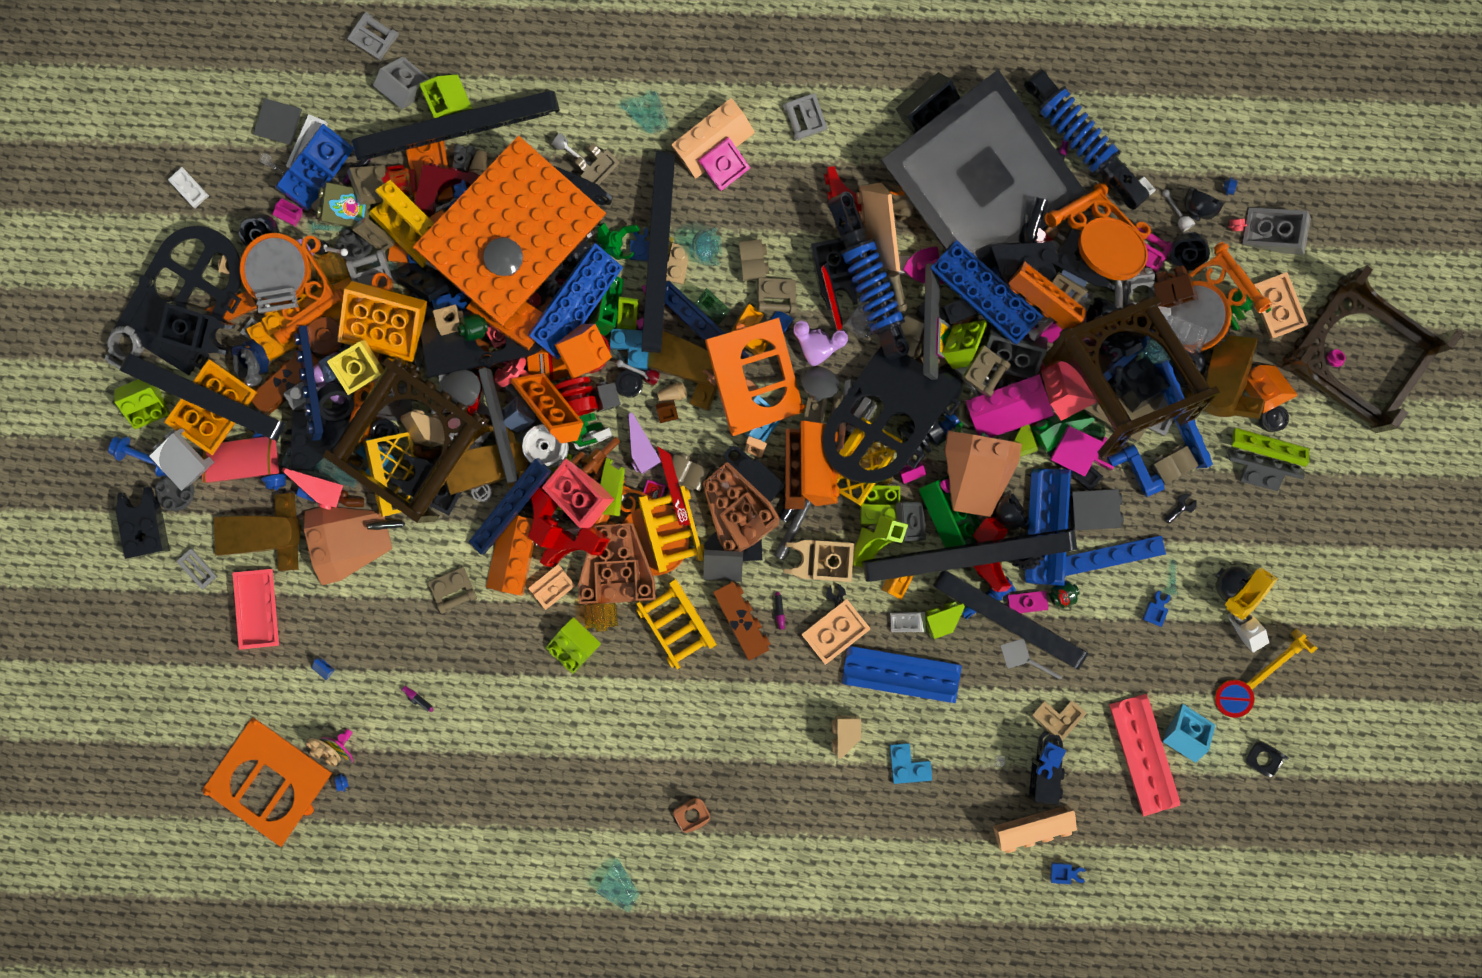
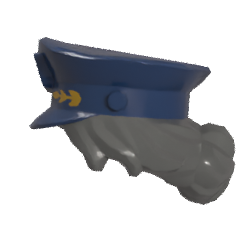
M254 339L245 341L242 346L232 348L233 371L245 385L249 387L256 386L262 380L260 374L268 372L269 359L264 348Z

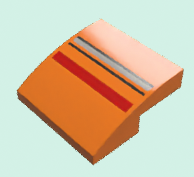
M545 349L527 357L528 373L530 375L544 373L550 381L569 376L562 358L560 357L557 360Z

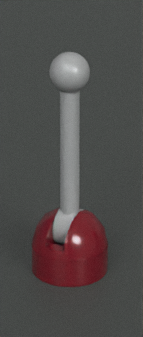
M620 359L616 361L617 367H625L643 375L644 381L652 386L659 379L660 373L654 369H648L644 372L623 363Z

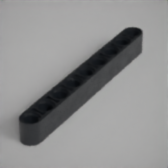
M127 353L120 367L121 372L272 440L278 441L285 426V423L133 354Z
M946 570L940 572L933 584L935 588L1078 670L1089 654L1075 644Z

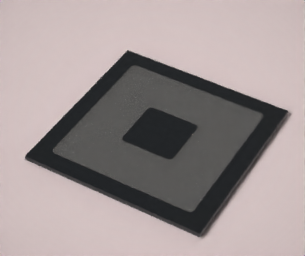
M999 69L880 160L947 251L958 240L990 270L996 265L988 244L1023 242V233L1026 232L1036 197L1049 200L1039 227L1042 230L1047 226L1044 217L1048 212L1052 210L1058 211L1087 194Z

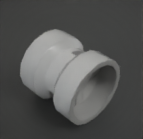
M487 484L472 489L471 494L475 500L486 502L492 498L493 489Z

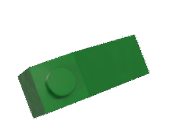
M618 276L590 316L589 324H596L600 334L606 336L616 325L619 297H621L624 279Z
M1082 411L1062 421L1058 416L1040 420L1031 427L1038 446L1049 452L1057 447L1068 425L1082 430L1095 420L1092 416Z

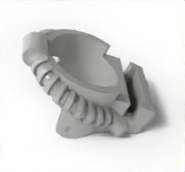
M1152 268L1142 269L1137 276L1122 283L1123 303L1125 306L1133 302L1130 300L1133 289L1141 285H1147L1149 292L1147 297L1152 298L1156 296L1154 287L1156 283L1154 281L1155 273Z
M129 326L116 327L109 334V355H106L105 360L109 364L118 367L119 370L122 363L114 359L113 356L122 361L126 357V354L119 347L122 333L128 334L132 340L133 350L130 354L140 357L144 350V347L140 344L141 340L134 333L135 330Z

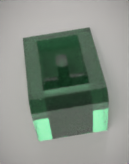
M707 288L695 302V305L718 325L730 311Z

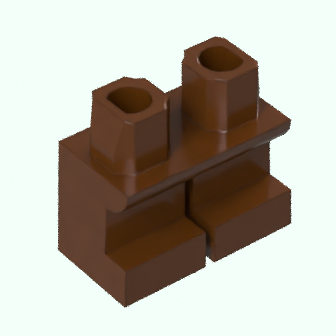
M1184 266L1174 269L1175 278L1169 279L1167 271L1156 274L1155 293L1162 301L1159 306L1170 308L1180 305L1179 302L1184 304L1198 299L1193 285V278L1188 274Z

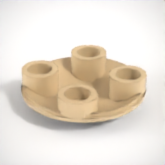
M315 738L307 740L306 745L311 749L309 753L312 757L319 759L322 756L326 759V763L332 767H335L341 761L336 750L326 742Z

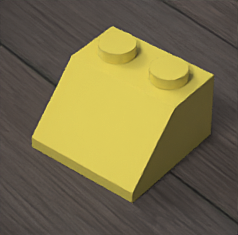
M365 340L359 341L327 361L348 395L375 381L384 371Z

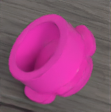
M1334 349L1328 352L1327 361L1331 366H1343L1346 356L1342 351Z

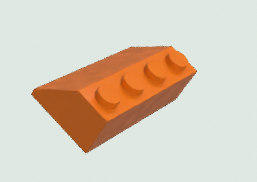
M1024 262L1009 280L1008 284L1013 292L1016 294L1021 293L1026 297L1025 300L1030 305L1039 307L1041 313L1047 318H1053L1057 326L1062 330L1067 327L1074 328L1084 320L1086 309L1028 263Z
M544 373L511 378L510 382L548 431L561 444L578 440L583 421Z
M801 421V494L815 506L837 504V497L840 495L837 485L839 473L828 462L823 448V433L826 424ZM836 432V436H835V444H836V449H837V443H836V442L839 441L838 432Z
M516 516L498 537L495 543L486 588L520 596L524 595L535 542L528 537L533 519Z

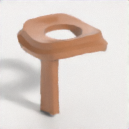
M693 798L673 811V815L684 833L695 831L706 825L710 820V813L704 802L699 798ZM695 808L699 812L700 817L698 821L690 823L685 819L684 815L686 810L689 811Z

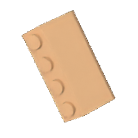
M730 98L671 144L677 157L696 179L705 172L698 161L699 158L727 137L737 147L755 132L742 110Z
M1067 805L993 826L999 849L1005 851V853L1014 852L1016 847L1024 846V848L1034 846L1037 841H1052L1053 837L1061 835V837L1070 836L1072 831L1077 830L1075 812Z

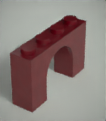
M423 164L414 204L426 216L431 217L436 212L440 194L446 188L461 183L463 179L466 187L469 188L480 175L472 171L461 172L452 167L445 169L440 168L436 164Z

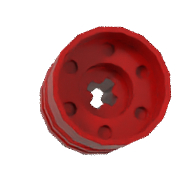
M590 377L570 378L554 385L578 416L598 410L595 396H586L587 393L593 390L592 386H585L591 383Z

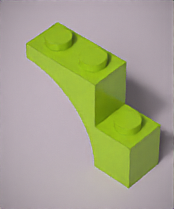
M880 515L875 530L862 527L853 553V565L863 567L862 562L874 559L885 545L891 542L902 543L908 524L895 518Z

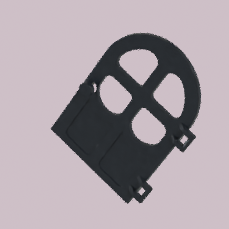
M189 226L172 233L158 249L145 274L139 278V285L114 328L119 326L133 328L135 330L134 333L141 340L140 344L145 349L187 375L191 374L195 366L202 369L210 354L192 351L157 340L166 302L171 301L186 304L193 290L198 287L216 299V306L212 313L222 317L225 316L227 311L233 314L241 301V298L236 295L242 281L240 276L241 259L233 243L217 230L204 226ZM190 239H199L204 243L205 247L192 270L185 268L171 258L172 251L180 243ZM218 252L226 257L229 265V281L227 287L223 290L203 278V273L210 260ZM164 268L170 269L185 280L180 293L173 300L163 299L156 289V279ZM233 300H236L233 307L230 308V305L232 304ZM122 333L123 335L131 339L128 334ZM203 355L204 358L202 359L201 363L199 364L198 361H199V359L201 358V356Z
M543 283L535 291L541 297L540 305L535 308L541 312H544L553 299V294H547L548 289H544L545 284ZM454 286L440 296L451 294L452 298H455L458 293L463 292ZM417 294L415 295V298H418V299H421V300H425V299H423L422 297H420L419 295H417ZM466 296L465 299L460 300V303L467 302L469 305L472 300ZM427 301L421 337L428 378L483 366L490 368L493 364L529 357L544 349L535 342L528 351L505 336L506 346L504 349L486 352L477 345L476 340L466 341L462 336H459L458 332L441 336L436 326L432 301ZM458 308L459 311H463L464 316L471 315L467 309ZM449 318L447 322L452 321L454 318ZM485 354L491 355V356H484V357L481 359V357H482L483 355H485Z
M881 345L856 382L852 383L851 389H848L846 396L825 426L823 448L828 462L837 473L846 479L865 484L878 483L890 479L898 474L906 464L915 469L924 456L922 452L917 450L941 414L944 412L952 416L961 403L954 398L960 386L939 373L938 379L931 380L923 374V364L907 355L893 360L887 359ZM864 396L877 397L884 405L882 413L873 424H868L851 413L853 405L861 401ZM951 402L954 403L955 405L953 406V408L951 410H948L947 407L949 406V404ZM898 413L908 415L915 425L914 433L905 443L898 442L882 431L889 419ZM841 423H848L865 434L853 454L848 457L840 455L836 449L835 436ZM874 442H879L897 453L896 459L883 468L865 470L860 466L861 459ZM916 454V455L918 456V458H917L916 461L913 463V462H911L910 460H911V459L913 458V456Z

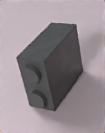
M1119 489L1070 492L1072 529L1076 531L1121 528V524L1124 523V516L1120 512L1122 494L1119 493Z

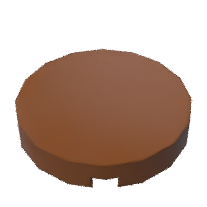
M326 316L318 317L310 322L307 326L310 349L322 355L336 352L342 345V343L338 342L339 322Z

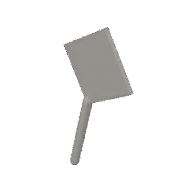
M1024 638L1001 645L1008 669L1030 663L1052 676L1062 679V676L1030 659Z

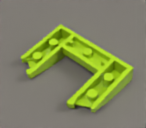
M567 455L566 459L571 461L573 455ZM606 458L600 485L614 500L602 515L620 516L625 468L621 467L618 470L611 465L613 460ZM558 467L550 469L552 472L548 476V479L553 475V473L557 470ZM558 505L557 508H556V510H562V509L559 507V505Z

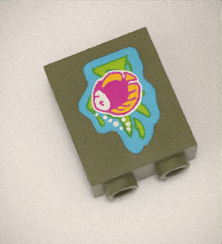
M327 182L319 188L318 198L320 199V206H317L315 213L318 223L322 224L325 222L353 228L354 224L365 217L369 219L371 204L359 205L353 188Z

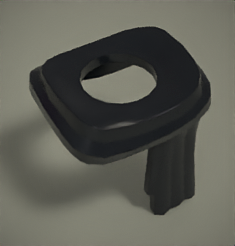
M1257 741L1250 750L1246 762L1260 774L1272 777L1280 768L1283 759L1288 760L1289 758L1263 741ZM1261 752H1268L1272 757L1271 763L1266 767L1260 766L1257 762V756Z

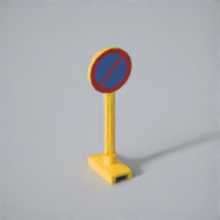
M1296 628L1290 633L1295 639L1289 645L1290 647L1247 683L1237 679L1227 680L1218 687L1215 694V702L1219 711L1225 716L1232 718L1248 714L1253 708L1255 701L1252 690L1295 653L1298 654L1301 650L1306 649L1312 654L1318 648L1306 639L1307 636Z

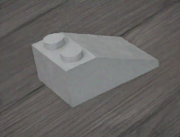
M1249 208L1242 244L1284 254L1304 255L1311 220L1309 212L1302 210Z

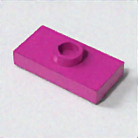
M1046 591L1007 595L1008 606L1019 613L1049 610Z

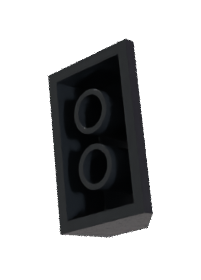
M938 72L900 104L896 111L905 125L915 134L958 101L960 96L952 80Z

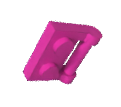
M1138 228L1141 233H1145L1143 229ZM1150 233L1146 239L1163 250L1160 252L1146 244L1148 258L1145 266L1152 268L1153 272L1157 273L1169 254L1172 243L1170 241L1166 242Z

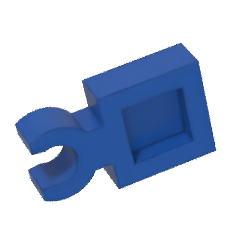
M645 228L643 235L634 232L636 241L631 240L630 252H634V255L630 260L648 261L649 241H645L648 236V229Z
M458 293L455 298H452L451 294L437 297L432 301L434 310L455 304L459 309H466L468 306L467 302L460 303L461 299L466 298L464 293Z
M1156 591L1154 594L1155 603H1148L1142 620L1162 627L1169 610L1164 605L1170 601L1171 596L1166 594L1165 599L1161 600V591Z
M1047 741L1039 758L1044 763L1037 768L1036 773L1040 775L1041 771L1046 769L1048 772L1046 778L1050 779L1053 774L1052 767L1059 768L1067 750Z
M1051 862L1050 882L1071 884V879H1074L1079 883H1083L1085 879L1078 878L1077 874L1081 871L1085 872V869L1083 867L1072 869L1070 863Z

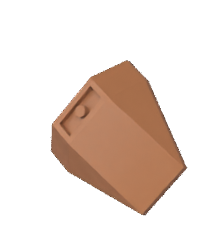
M725 463L702 483L717 536L724 551L742 552L756 544L779 525V517L770 501L730 463Z
M634 524L594 526L607 536L610 541L601 556L590 555L589 553L586 555L578 583L579 604L656 600L655 579Z

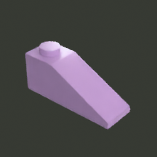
M631 412L629 413L631 454L634 460L631 464L636 472L640 471L644 474L662 462Z

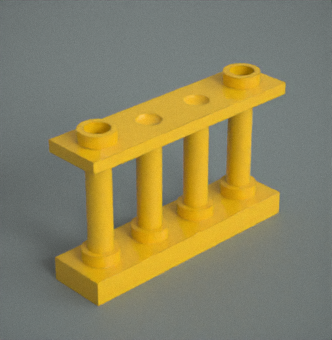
M389 180L376 189L375 192L383 199V203L370 210L369 215L423 268L427 265V260L415 251L413 246L435 223Z
M680 485V490L690 525H688L689 530L664 537L657 535L656 528H659L660 525L678 521L676 513L656 518L652 516L651 510L656 506L673 502L671 495L653 500L651 498L648 499L646 495L637 497L656 569L659 573L667 571L666 566L674 561L695 555L697 560H704L705 549L703 544L699 543L688 501L691 499L688 488L685 489L684 485ZM692 537L694 548L667 556L662 554L661 547H664V544Z
M675 579L669 583L671 585L668 588L669 591L656 598V600L651 601L643 606L641 601L638 602L636 611L641 618L645 617L669 657L666 659L672 668L675 666L676 669L681 668L680 660L703 646H709L711 649L717 643L679 582ZM672 597L679 598L681 604H679L678 608L653 622L648 612ZM684 613L685 615L688 613L691 618L689 624L664 639L658 629ZM698 629L702 635L699 637V640L674 655L668 645L690 631Z

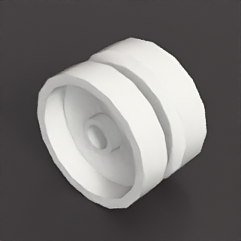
M541 424L534 426L526 433L522 448L529 462L532 463L536 458H540L549 469H553L561 465L566 459L569 445L568 442L561 444L548 431L545 425ZM547 443L548 448L543 450V446Z

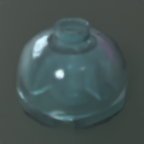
M715 227L702 229L697 232L692 239V243L689 245L690 254L694 256L699 264L704 266H718L721 263L718 262V252L722 256L721 237L716 236L715 232L718 230Z

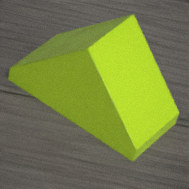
M619 297L617 329H637L636 321L638 320L640 308L639 299Z
M1030 424L1021 427L1014 442L1022 444L1020 457L1039 451Z

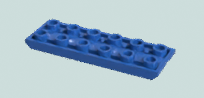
M958 240L930 267L934 274L1015 345L1044 317L1019 294L1013 292L1009 285Z
M596 243L592 244L529 331L528 336L559 360L561 356L555 344L579 325L585 323L623 267Z
M1032 470L1028 535L1068 529L1071 470ZM1066 552L1043 555L1041 557H1044V560L1039 561L1041 563L1039 566H1036L1034 569H1026L1025 571L1026 583L1064 586Z
M849 646L847 648L841 684L956 703L962 665Z

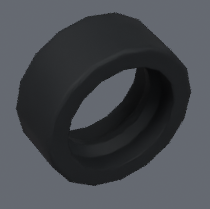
M341 383L327 384L317 392L320 415L324 419L330 421L342 420L349 416L354 409L355 404L352 393L348 395ZM339 395L346 398V401L337 408H326L323 405L332 396Z

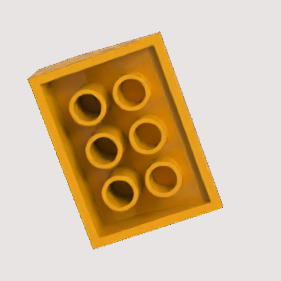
M352 281L344 288L338 342L353 346L359 341L365 340L374 352L413 362L425 319L427 301Z
M210 359L193 381L246 406L249 405L257 394V391L245 385L232 372ZM180 399L164 422L176 431L183 428L184 432L182 435L210 455L216 452L235 425L234 422L183 399Z

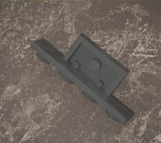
M1228 449L1227 451L1230 461L1245 464L1240 478L1241 482L1278 491L1285 475L1302 480L1305 477L1303 469L1299 465L1285 464L1278 459H1266L1259 454H1247L1240 449Z

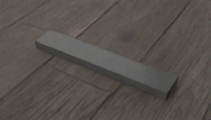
M929 263L925 267L923 374L934 380L938 379L936 336L937 318H939L940 278L930 269L933 263Z
M482 368L479 369V375L505 477L508 483H515L519 477L491 369Z

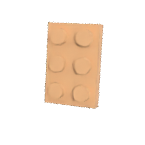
M1287 272L1254 284L1261 294L1272 303L1271 311L1260 313L1270 339L1308 325Z
M846 598L801 635L826 665L871 628Z

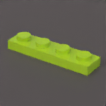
M1235 428L1232 433L1233 447L1304 467L1309 463V448Z

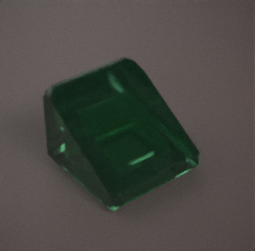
M1092 422L1083 430L1084 433L1097 438H1102L1106 435L1104 425Z

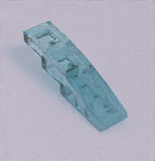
M287 447L281 466L291 468V448ZM324 458L313 470H298L352 488H356L358 482Z

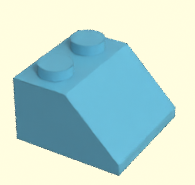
M1182 704L1167 728L1163 742L1196 763L1210 749L1215 724Z

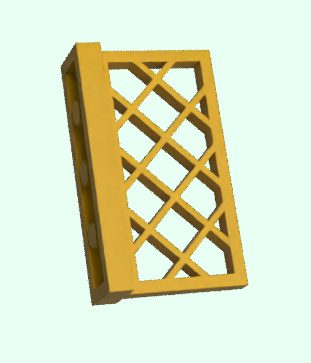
M864 417L861 418V420L865 421L866 423L873 424ZM855 428L839 454L845 457L851 456L865 434ZM882 430L888 436L892 437L900 443L902 442V440L898 437L892 435L891 433L885 430ZM880 443L881 451L872 453L870 446L868 455H864L861 461L870 459L871 467L865 468V470H876L887 466L895 451L890 448L884 449V445ZM882 455V463L874 466L873 457ZM839 474V478H837V484L840 480L845 479V477ZM846 479L848 487L839 489L840 494L861 506L875 483H859L851 486L850 480ZM861 487L862 494L859 499L853 497L852 490Z
M408 432L363 441L370 475L387 487L390 477L398 479L392 475L397 466L407 471L402 480H405L409 473L414 475V472L411 471L413 465L407 469L400 464L404 453L415 457L412 453L414 452L413 440ZM407 436L408 446L405 450L395 445L399 438ZM385 441L391 445L386 454L379 451L377 442ZM393 447L402 452L397 462L388 456ZM386 458L395 463L390 473L383 469L382 464ZM397 486V488H396V490L394 491V493H397V492H398V490L400 489L399 486ZM375 494L380 517L401 512L398 509L392 510L390 503ZM408 495L404 500L410 503L408 500L411 496Z

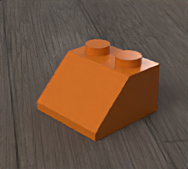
M581 324L555 344L571 378L597 369L612 358L596 324Z
M1259 365L1249 371L1245 390L1252 398L1264 399L1263 414L1297 396L1295 390L1276 366Z

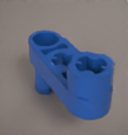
M1134 444L1124 447L1122 451L1107 457L1108 463L1112 466H1117L1126 461L1129 462L1145 497L1165 489L1164 483L1158 474L1150 477Z

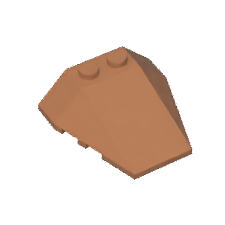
M948 431L944 452L947 458V473L950 480L949 488L953 511L991 517L1019 463L1022 444Z
M319 507L305 511L304 532L312 567L321 585L342 581L392 549L388 529L367 530V523L386 521L385 516L380 517L379 511L331 507V510Z

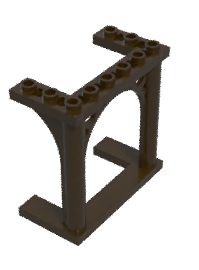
M1366 265L1355 269L1353 272L1350 271L1346 276L1342 275L1336 283L1339 285L1335 291L1332 290L1327 295L1326 300L1328 301L1325 306H1320L1316 311V319L1313 322L1310 321L1305 327L1306 333L1304 336H1300L1293 344L1295 349L1292 353L1288 352L1282 361L1285 363L1282 368L1287 372L1294 371L1370 424L1371 431L1380 433L1398 429L1409 413L1403 408L1399 409L1401 404L1436 354L1453 349L1464 332L1458 328L1439 335H1434L1374 291L1368 281V276L1373 269ZM1345 297L1349 298L1352 302L1350 311H1347L1343 306ZM1362 305L1363 308L1358 309L1357 306ZM1339 308L1340 314L1336 316L1334 312H1337ZM1367 314L1374 316L1424 350L1382 411L1338 381L1326 365L1324 358L1326 336L1336 322L1348 315ZM1325 324L1328 325V329L1324 328ZM1315 339L1319 340V344L1317 346L1311 345L1312 343L1316 342ZM1317 351L1318 357L1316 359L1311 360L1312 356ZM1319 362L1321 364V368L1319 369L1317 365L1314 367L1312 364H1316Z
M1159 296L1146 297L1137 304L1130 303L1124 309H1114L1108 315H1099L1090 322L1083 321L1074 328L1067 327L1063 329L1042 360L1045 367L1063 361L1076 369L1114 428V433L1097 452L1101 459L1118 452L1132 434L1176 416H1178L1176 421L1180 426L1195 420L1220 393L1217 386L1209 387L1158 308L1162 302ZM1125 331L1130 335L1139 332L1149 336L1166 351L1193 395L1131 420L1101 371L1099 349L1102 342L1110 335ZM1089 338L1093 340L1096 346L1085 344L1083 339Z
M396 357L394 359L386 358L383 363L386 366L385 370L334 448L326 450L323 457L416 523L436 522L440 515L429 508L430 504L468 448L484 433H494L491 418L487 414L483 415L475 412L471 414L467 411L468 407L459 401L456 403L451 400L452 396L443 390L440 392L436 389V384L428 379L426 381L421 379V372L417 370L418 366L411 361L400 360ZM401 380L407 384V392L405 394H401L398 390V384ZM412 385L414 390L418 391L417 395L412 393ZM391 388L395 394L393 397L388 396L392 392L390 391ZM431 398L433 399L432 404L429 403V399ZM400 399H415L428 405L438 415L444 430L442 453L410 503L359 467L363 461L352 454L376 415L386 405ZM444 409H446L445 412H452L453 414H450L447 417H445L442 412ZM452 418H458L461 423L459 427L451 429L448 427V421ZM450 433H458L457 436L454 435L453 440L449 437Z

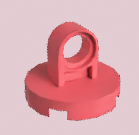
M526 358L504 362L506 365L502 370L500 368L497 369L494 375V382L500 387H505L511 383V378L529 376L530 374L524 370Z

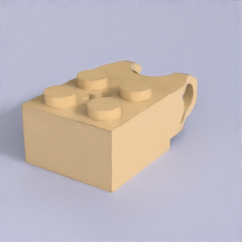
M814 540L785 543V547L797 550L801 554L802 560L796 568L783 569V573L792 574L800 579L852 581L854 543ZM831 556H833V559L836 560V563L832 564V567L830 566V564H828V559H830Z

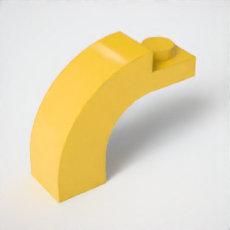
M1262 567L1257 569L1244 588L1236 596L1228 599L1225 603L1226 609L1239 619L1244 620L1260 604L1278 578Z

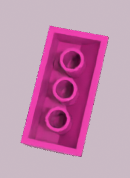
M1040 375L995 390L991 397L981 395L966 401L978 436L983 432L989 438L1054 416Z

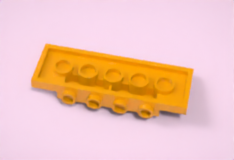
M348 277L334 285L330 284L333 290L341 288L344 291V288L352 280ZM322 284L323 288L317 287V291L312 293V295L321 297L324 284ZM303 293L297 303L302 311L317 300ZM339 301L324 311L319 317H331L340 324L342 303ZM295 308L288 309L290 317L299 313ZM282 310L265 313L266 317L262 318L261 322L246 329L251 339H254L264 348L269 361L298 347V345L294 344V334L283 345L274 336V331L287 327L286 325L292 321L283 316Z

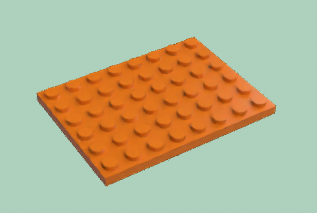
M518 135L413 246V249L503 327L604 218L606 212ZM509 238L520 246L523 253V261L519 270L514 275L499 276L486 268L483 259L484 250L494 239Z

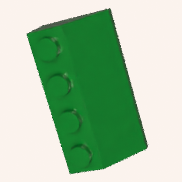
M949 476L919 488L921 497L944 547L977 543V540L972 536L980 526L976 514L953 511L950 493H946L940 486V482L949 479Z

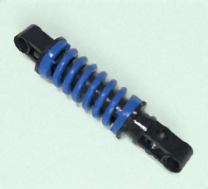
M1041 69L1024 81L1025 89L1040 104L1037 112L1045 119L1052 117L1050 125L1052 127L1059 125L1056 131L1058 134L1065 133L1063 136L1065 142L1072 140L1070 148L1072 150L1078 148L1076 153L1078 157L1085 156L1083 163L1084 165L1091 164L1088 169L1093 176L1100 173L1104 177V182L1108 183L1124 201L1125 205L1132 210H1135L1149 198L1148 190L1126 167L1127 164L1119 160L1118 157L1122 151L1114 143L1106 144L1108 136L1104 135L1100 138L1099 134L1102 129L1096 128L1094 130L1092 128L1095 121L1090 120L1087 122L1085 120L1088 117L1087 112H1084L1079 117L1077 116L1082 106L1076 105L1071 109L1070 106L1075 101L1074 97H1070L1066 101L1063 99L1071 95L1066 86L1059 89L1049 78L1048 74Z
M843 192L831 198L828 202V207L840 234V240L845 245L840 254L843 256L846 264H852L848 268V272L856 274L852 277V282L859 283L855 290L857 293H863L859 297V301L861 303L869 302L863 307V311H873V313L866 317L868 322H877L869 324L871 335H878L885 357L893 360L907 355L909 352V344L901 328V324L906 321L903 319L900 310L891 311L898 303L896 300L887 301L894 296V292H884L890 286V282L883 281L887 274L885 271H879L883 263L875 261L879 257L878 252H872L877 249L875 239H868L866 237V229L861 222L853 196L849 192Z

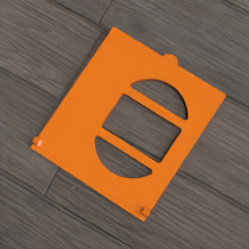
M779 318L749 327L739 323L735 325V331L705 340L732 436L804 412L806 405L802 404ZM754 339H763L774 346L773 350L744 359L740 358L744 347ZM777 355L783 381L748 391L742 366ZM785 387L782 398L774 406L762 407L752 400L754 396Z
M252 717L202 791L205 796H210L282 847L303 815L308 816L313 813L314 807L311 804L332 775V772ZM258 760L251 774L235 797H233L230 782L236 768L246 761ZM267 765L284 777L285 781L262 815L258 816L241 804L240 799L263 766ZM292 784L294 802L290 811L279 820L267 821L269 814L289 785Z

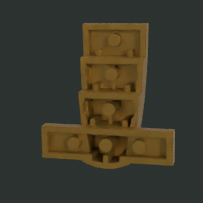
M663 331L661 353L649 352L648 367L697 383L690 404L709 411L718 386L711 384L707 380L708 375L703 372L704 369L713 370L708 351Z
M1234 335L1225 336V342L1220 341V346H1214L1207 377L1209 387L1217 386L1220 393L1204 411L1218 417H1231L1235 415L1260 419L1264 407V399L1242 396L1248 382L1247 376L1253 364L1257 338ZM1186 389L1184 398L1193 395L1190 389Z
M506 427L518 477L520 478L526 471L528 459L524 455L522 445L516 442L513 430ZM498 445L470 449L464 453L446 480L450 495L506 479ZM508 483L509 489H511L515 483Z
M295 493L275 494V516L214 517L215 556L277 549L278 571L299 570L298 545L301 531L298 519L296 518Z

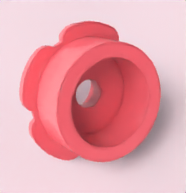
M1245 218L1230 219L1228 228H1231V231H1243V227L1247 226Z

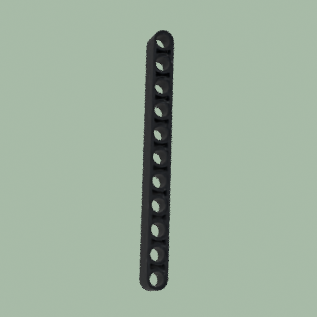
M547 91L357 137L352 140L357 160H367L547 116L554 111L558 113L560 108L555 91Z
M656 150L641 352L661 353L675 152Z
M1069 528L874 558L863 561L862 565L865 581L872 582L1069 552L1077 549L1075 529Z

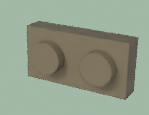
M367 217L354 224L352 230L376 249H383L385 251L394 246L395 240Z

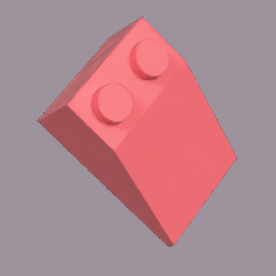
M568 459L561 463L542 487L579 528H591L614 500L599 483Z
M283 467L282 471L312 499L318 502L319 507L331 510V507H337L343 485Z

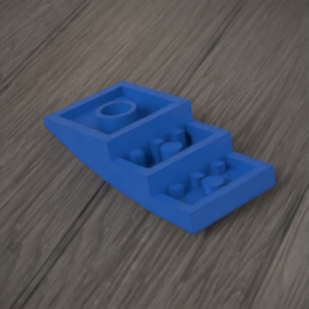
M322 124L275 187L306 211L309 210L311 204L318 197L319 188L326 182L329 183L336 175L354 147L325 124Z

